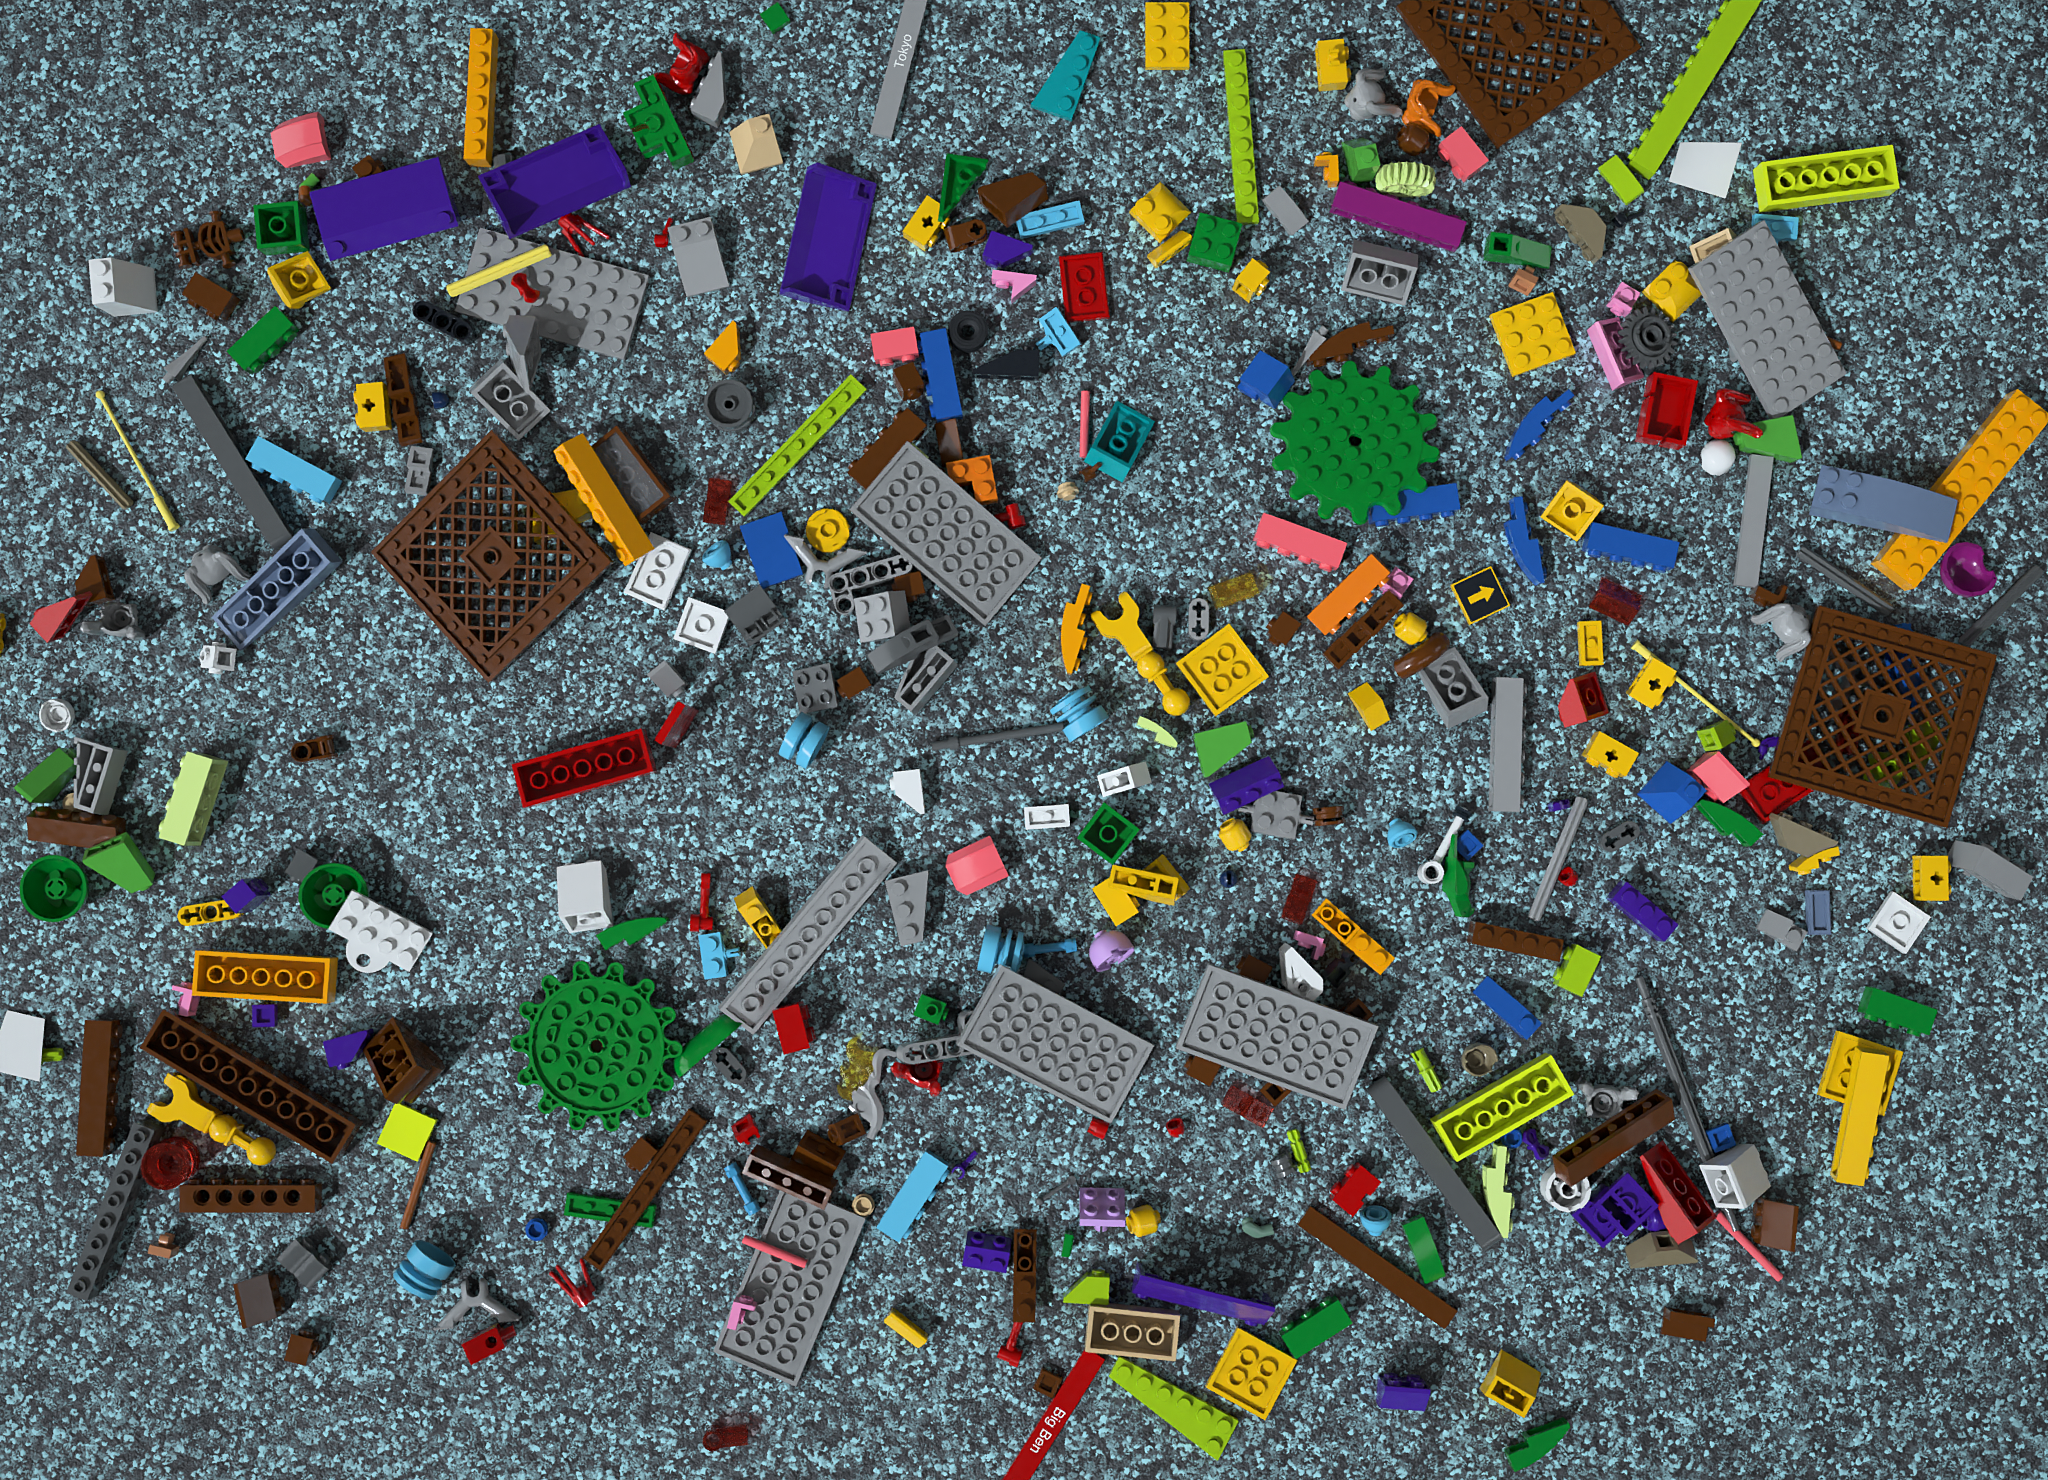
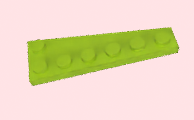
M1118 1356L1109 1373V1377L1218 1461L1239 1420L1132 1361Z

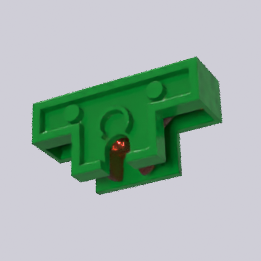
M654 74L634 83L642 104L623 112V115L633 132L645 160L666 151L674 170L694 162L693 153L666 102L667 98L658 80L655 79Z

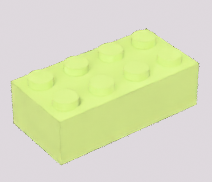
M187 751L180 762V774L173 783L174 792L172 798L166 804L167 813L165 819L159 825V838L183 846H201L228 764L227 760L204 753Z

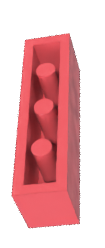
M1267 513L1261 515L1253 537V541L1257 542L1256 545L1261 548H1275L1278 550V554L1290 557V554L1299 557L1298 561L1305 564H1311V562L1319 564V568L1327 572L1339 568L1347 546L1346 542Z

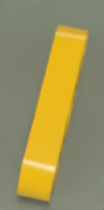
M224 900L184 906L178 911L177 918L182 925L193 926L240 918L244 913H235L234 915L232 911L223 912V908L230 906ZM209 906H214L217 910V915L213 919L206 915V910ZM188 912H199L200 914L199 917H192L190 920L185 918V914H188Z

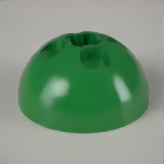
M49 855L35 860L27 867L20 881V897L24 907L32 916L46 922H59L74 916L82 909L89 895V881L85 871L78 863L64 856Z
M327 863L314 868L303 879L298 894L299 905L309 921L319 927L329 929L351 890L354 889L368 897V888L363 877L354 868L341 863Z

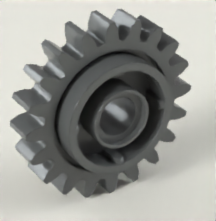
M1647 307L1631 312V314L1625 316V321L1620 323L1624 329L1618 331V334L1623 336L1618 343L1625 345L1621 352L1628 351L1626 359L1633 357V365L1640 363L1641 369L1647 366L1649 369L1663 365L1671 359L1670 355L1675 353L1672 347L1677 345V342L1672 340L1677 334L1670 331L1674 328V325H1667L1669 317L1662 319L1663 312L1660 311L1655 314V308L1648 310Z

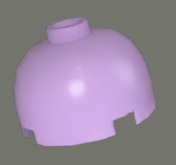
M1102 930L1094 936L1095 940L1089 948V957L1097 972H1102L1112 968L1110 964L1117 961L1119 964L1127 959L1134 952V946L1122 932Z

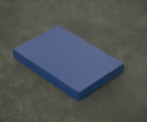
M782 512L740 526L762 589L804 575L795 550L784 538V535H788L789 531Z

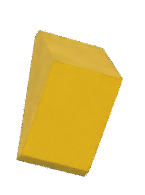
M1367 682L1348 693L1370 731L1390 720L1383 700Z

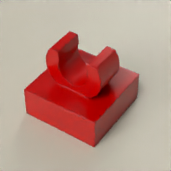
M750 1113L731 1126L734 1136L740 1144L742 1142L747 1145L751 1144L749 1137L752 1135H756L757 1138L760 1137L755 1119Z

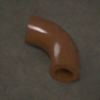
M1435 632L1419 646L1394 661V669L1398 676L1406 679L1437 660L1449 649L1450 641L1448 637L1441 632Z

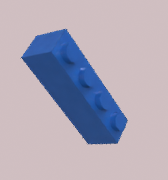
M946 328L920 333L921 340H917L919 354L924 353L925 361L921 362L923 375L928 374L929 383H925L927 397L932 396L933 404L929 405L931 417H936L937 423L956 418V420L963 419Z
M1457 483L1430 486L1423 493L1403 490L1399 494L1402 510L1398 515H1389L1382 506L1375 505L1369 509L1368 521L1369 525L1375 524L1376 527L1388 526L1391 521L1405 524L1411 522L1412 518L1426 521L1433 519L1434 515H1441V518L1455 516L1454 513L1460 510Z
M1592 522L1586 529L1582 551L1588 552L1590 557L1601 558L1602 555L1610 557L1609 560L1612 562L1622 563L1623 561H1628L1634 567L1644 568V566L1653 567L1652 570L1655 572L1666 573V570H1671L1675 566L1680 542Z

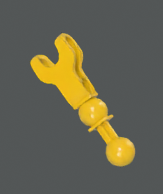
M1125 591L1119 594V603L1124 612L1117 620H1108L1100 611L1092 612L1091 619L1101 635L1106 638L1117 639L1134 663H1137L1139 674L1143 678L1148 679L1149 684L1154 681L1163 694L1162 706L1164 710L1173 716L1184 714L1190 706V698L1183 689L1174 688L1166 677L1165 673L1168 669L1167 667L1165 668L1163 658L1158 653L1153 652V647L1137 625L1139 608L1130 595Z
M177 1072L167 1073L164 1083L172 1089L173 1100L169 1105L163 1102L150 1103L147 1108V1112L161 1122L181 1120L205 1134L209 1133L214 1141L224 1143L225 1146L236 1144L246 1150L247 1157L253 1164L259 1166L266 1165L275 1158L277 1150L275 1143L271 1139L266 1137L254 1139L242 1132L245 1125H238L232 1116L223 1114L216 1107L199 1097L194 1081Z

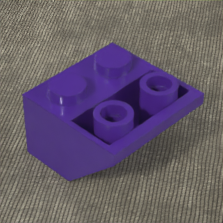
M1384 1373V1376L1378 1375L1376 1403L1379 1408L1425 1411L1431 1389L1419 1375L1408 1374L1407 1377H1398V1374Z

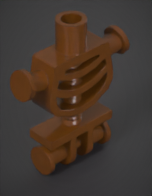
M210 211L209 215L212 216V222H206L200 226L198 241H195L193 232L189 228H184V231L171 232L170 235L175 241L173 248L179 249V252L175 253L176 258L180 261L179 269H189L193 266L192 263L196 266H201L197 250H202L212 260H222L224 269L233 267L236 264L235 260H232L230 257L235 254L233 243L245 240L242 228L229 230L228 225L221 221L223 212ZM208 247H211L215 253H210Z

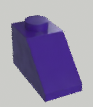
M991 230L982 255L983 261L992 268H998V266L1005 268L1032 255L1033 245Z
M373 1028L323 1041L329 1068L337 1066V1069L340 1070L351 1067L350 1062L358 1060L363 1052L362 1049L373 1035Z

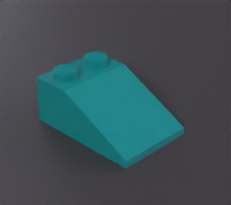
M1116 400L1083 462L1091 466L1100 462L1102 466L1098 470L1123 482L1155 421Z

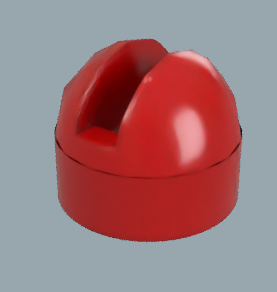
M1571 867L1562 869L1558 876V880L1568 887L1574 886L1579 878L1577 872Z
M1173 1118L1166 1123V1129L1170 1136L1178 1138V1135L1184 1134L1185 1125L1181 1118Z

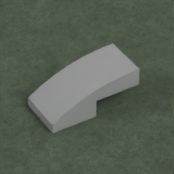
M1277 186L1262 199L1272 216L1279 220L1288 235H1293L1309 222L1281 186Z
M411 446L407 462L409 470L404 489L406 493L424 496L429 493L434 450L432 448Z

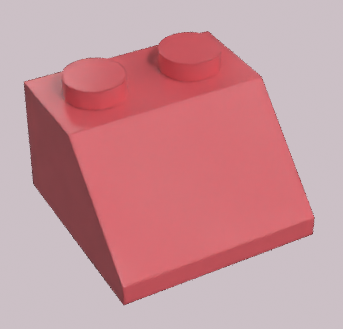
M1719 751L1703 754L1686 771L1707 790L1704 793L1705 796L1714 803H1724L1750 785Z

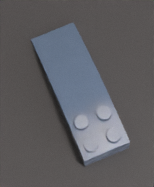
M1822 465L1809 515L1948 543L1958 500L1899 481Z
M314 528L301 529L212 618L241 651L294 609L343 561Z

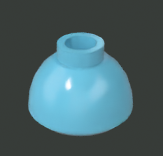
M720 540L710 546L703 554L702 561L710 567L721 568L722 570L728 568L732 561L730 559L731 550L727 541Z
M1396 818L1389 823L1390 828L1387 833L1389 846L1401 848L1416 839L1418 831L1412 824L1402 821L1401 818Z
M1368 1206L1360 1212L1361 1223L1372 1236H1380L1390 1225L1391 1212L1382 1206Z

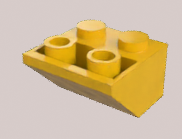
M1501 1349L1479 1389L1487 1397L1525 1418L1536 1398L1541 1372Z

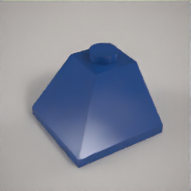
M1666 761L1637 795L1671 824L1692 808L1707 790L1689 774Z

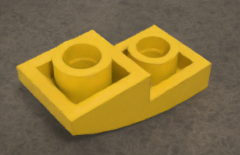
M1835 846L1823 850L1808 858L1801 855L1789 865V870L1798 872V875L1810 874L1812 869L1819 868V862L1831 861L1833 856H1839V847Z

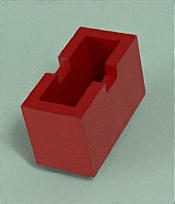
M1358 1162L1355 1165L1351 1164L1344 1173L1346 1176L1341 1182L1337 1181L1330 1189L1331 1194L1329 1195L1336 1204L1352 1217L1363 1206L1362 1198L1366 1194L1371 1196L1382 1183Z

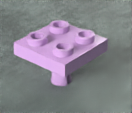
M1080 1187V1226H1094V1229L1100 1232V1226H1103L1102 1232L1107 1231L1108 1226L1125 1227L1124 1188Z

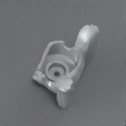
M1365 68L1359 70L1355 75L1356 84L1344 99V103L1349 108L1353 119L1362 121L1370 119L1375 115H1392L1394 117L1402 115L1403 111L1397 105L1385 103V94L1377 83L1385 77V69Z
M211 544L204 546L203 550L193 555L191 567L185 571L184 576L189 587L207 605L212 600V594L208 585L217 584L230 573L241 581L249 580L251 574L248 571H244L232 556L220 547Z
M105 603L100 610L101 617L99 621L82 622L80 627L83 633L90 635L127 636V638L133 641L145 639V632L138 626L137 614L139 612L136 604Z
M1780 603L1768 608L1759 615L1753 614L1751 617V621L1757 625L1772 622L1773 630L1785 643L1776 652V658L1779 662H1783L1786 657L1801 651L1811 641L1809 630L1812 618L1806 614L1805 609L1801 605Z
M1587 1080L1578 1083V1089L1586 1096L1587 1107L1585 1110L1588 1118L1610 1119L1622 1111L1623 1101L1637 1100L1639 1091L1631 1086L1614 1087L1604 1084L1592 1086V1083Z

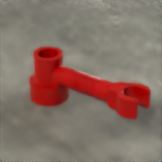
M1018 503L1005 507L1006 512L994 515L1000 522L1007 521L1009 529H1016L1026 525L1024 515H1021Z
M701 873L700 914L690 915V932L713 930V917L709 916L708 908L711 873Z
M1014 1322L1006 1346L1001 1345L997 1358L1007 1361L1009 1365L1017 1368L1023 1350L1016 1348L1015 1345L1023 1323Z

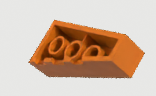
M1371 552L1347 578L1307 615V618L1325 636L1329 632L1333 635L1342 626L1339 622L1344 617L1349 619L1357 612L1356 606L1361 601L1365 604L1374 595L1371 591L1377 585L1381 588L1390 580L1388 575L1391 570Z

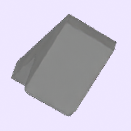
M1768 909L1765 910L1755 929L1793 951L1798 950L1807 934V931L1793 924L1794 921Z

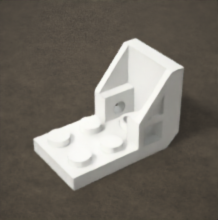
M1284 943L1279 948L1281 983L1290 993L1314 1001L1323 992L1322 977L1290 945Z

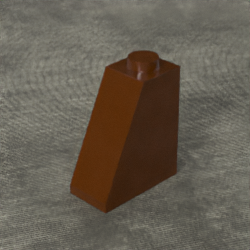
M1033 172L984 185L977 189L980 204L1007 228L1048 199L1047 183L1043 178H1038Z

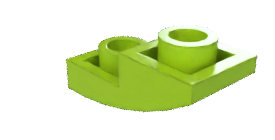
M1617 155L1598 168V172L1612 186L1613 192L1625 205H1628L1644 193L1640 183Z

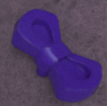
M1527 1129L1522 1133V1141L1528 1145V1150L1531 1149L1536 1160H1544L1549 1156V1147L1539 1143L1535 1129Z

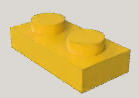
M1601 621L1577 622L1579 666L1604 665Z

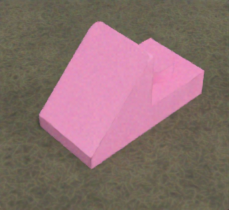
M1000 270L992 271V284H996V287L1007 289L1009 286H1013L1011 303H1014L1036 285L1037 275Z

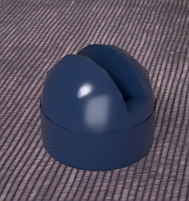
M432 392L434 409L445 408L449 403L448 396L444 392Z
M1231 870L1223 871L1219 877L1221 885L1226 888L1234 887L1238 880L1236 873ZM1227 873H1231L1230 885H1227Z

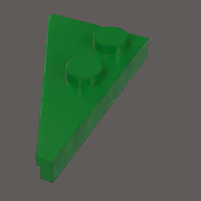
M946 153L938 222L945 221L986 170L988 159Z

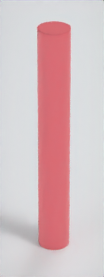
M1081 391L1080 458H1086L1089 448L1090 391Z
M746 1234L742 1240L743 1244L802 1268H805L808 1261Z

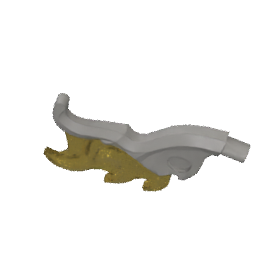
M857 1036L852 1038L846 1046V1055L850 1063L849 1069L845 1070L843 1065H840V1074L846 1083V1088L842 1089L840 1085H837V1091L843 1099L853 1101V1104L849 1105V1109L854 1114L858 1113L859 1117L866 1119L870 1123L871 1127L866 1137L875 1140L878 1131H881L884 1120L883 1105L875 1092V1086L880 1083L883 1059L886 1056L896 1057V1051L888 1048L879 1049L877 1052L863 1051L856 1044L859 1039Z

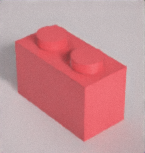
M1462 126L1441 141L1437 147L1439 157L1444 162H1448L1452 167L1451 170L1454 176L1463 182H1466L1484 168L1489 161Z
M914 327L870 334L874 360L880 366L893 365V362L901 360L902 363H909L915 361V358H919Z

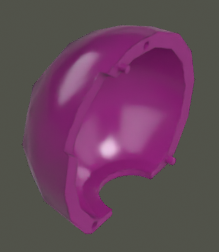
M1962 542L1953 545L1946 551L1940 561L1939 571L1943 584L1950 592L1969 598L1984 595L1992 590L1997 582V577L1993 570L1989 571L1984 566L1983 556L1985 554L1981 546L1970 542Z

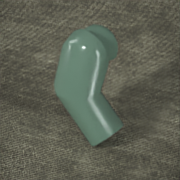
M1245 1217L1241 1222L1243 1231L1253 1238L1274 1235L1271 1223L1258 1226L1251 1217Z

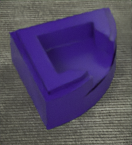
M1568 799L1547 804L1549 812L1571 808L1570 800Z

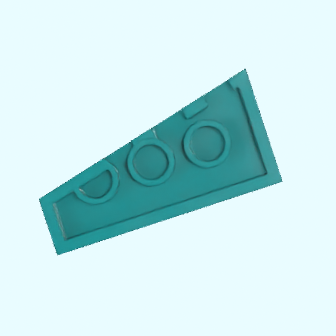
M1081 30L1078 32L1031 103V108L1072 122L1101 37Z

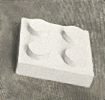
M688 597L673 639L717 654L729 618L723 609Z
M1890 891L1866 929L1901 953L1906 954L1931 917L1897 893Z

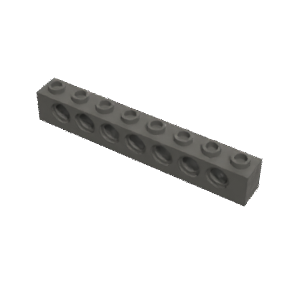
M145 1119L133 1123L66 1293L86 1301L98 1296L165 1127Z

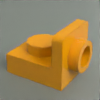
M1330 152L1320 153L1314 159V166H1327L1323 169L1324 181H1327L1328 188L1337 187L1339 182L1338 155H1332Z

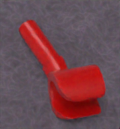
M668 218L663 234H655L654 243L656 247L665 248L668 246L669 232L667 227H671L673 223L672 218Z

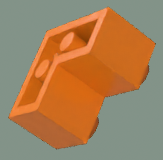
M990 455L946 463L948 477L960 487L973 485L975 500L979 504L986 505L998 502Z

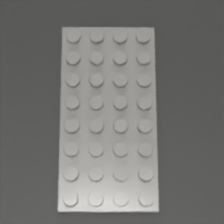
M1765 220L1759 221L1688 268L1769 419L1784 416L1847 374Z
M480 228L465 277L542 245L515 237L509 239L505 234ZM549 247L551 257L459 295L455 312L500 326L507 324L509 315L536 316L539 337L626 361L650 277L646 274ZM515 274H526L528 285L540 291V297L536 302H525L519 290L511 285L512 277Z
M908 441L905 442L849 509L984 626H986L1042 559Z
M1208 963L1175 1047L1178 1050L1345 1110L1379 1026Z
M999 964L956 1042L957 1046L1110 1124L1154 1047L1151 1042L1002 964Z
M780 1191L760 1241L807 1259L806 1266L802 1268L755 1249L736 1297L740 1298V1295L750 1296L753 1298V1301L758 1302L755 1311L742 1308V1310L746 1311L743 1324H738L736 1330L727 1328L731 1313L730 1309L713 1352L796 1387L866 1217L832 1202H829L825 1210Z

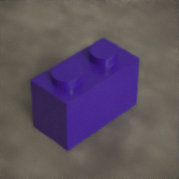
M247 878L241 879L221 897L236 914L252 912L269 898L271 893L268 891V885L262 879Z

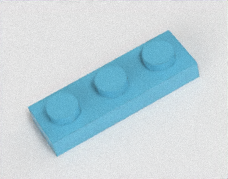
M1080 201L1029 212L1019 219L1016 224L1020 239L1082 225L1085 221Z

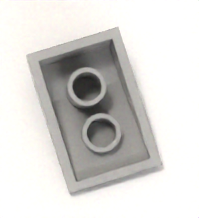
M711 217L667 227L687 298L730 287L715 225Z
M509 315L507 324L503 325V336L507 338L506 354L510 356L511 365L525 392H530L542 354L536 316Z
M502 358L469 388L471 394L518 440L551 411L532 389L530 392H525L515 371Z
M1456 647L1447 650L1437 660L1418 672L1437 713L1448 729L1488 710V696Z

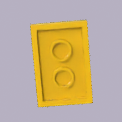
M1145 2V70H1189V2Z

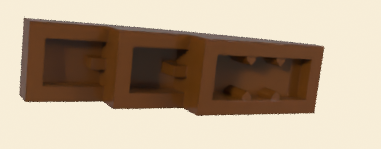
M403 353L385 357L383 359L387 391L391 399L393 419L397 424L399 444L403 447L423 442L421 423L407 356Z
M1387 590L1321 655L1336 670L1340 669L1404 605L1390 590Z

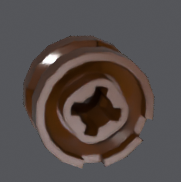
M1344 805L1314 808L1313 814L1316 815L1314 825L1324 826L1346 823L1342 813L1345 811ZM1327 819H1336V821L1324 822Z

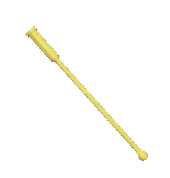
M101 390L97 391L96 397L103 403L154 495V502L168 525V530L170 532L177 530L180 527L179 524L176 523L163 497L159 496L109 407L105 399V393Z
M1636 640L1630 647L1646 660L1651 655L1662 661L1642 645L1639 640ZM1677 676L1676 681L1722 719L1732 723L1738 732L1751 741L1753 747L1760 746L1761 742L1759 739H1754Z

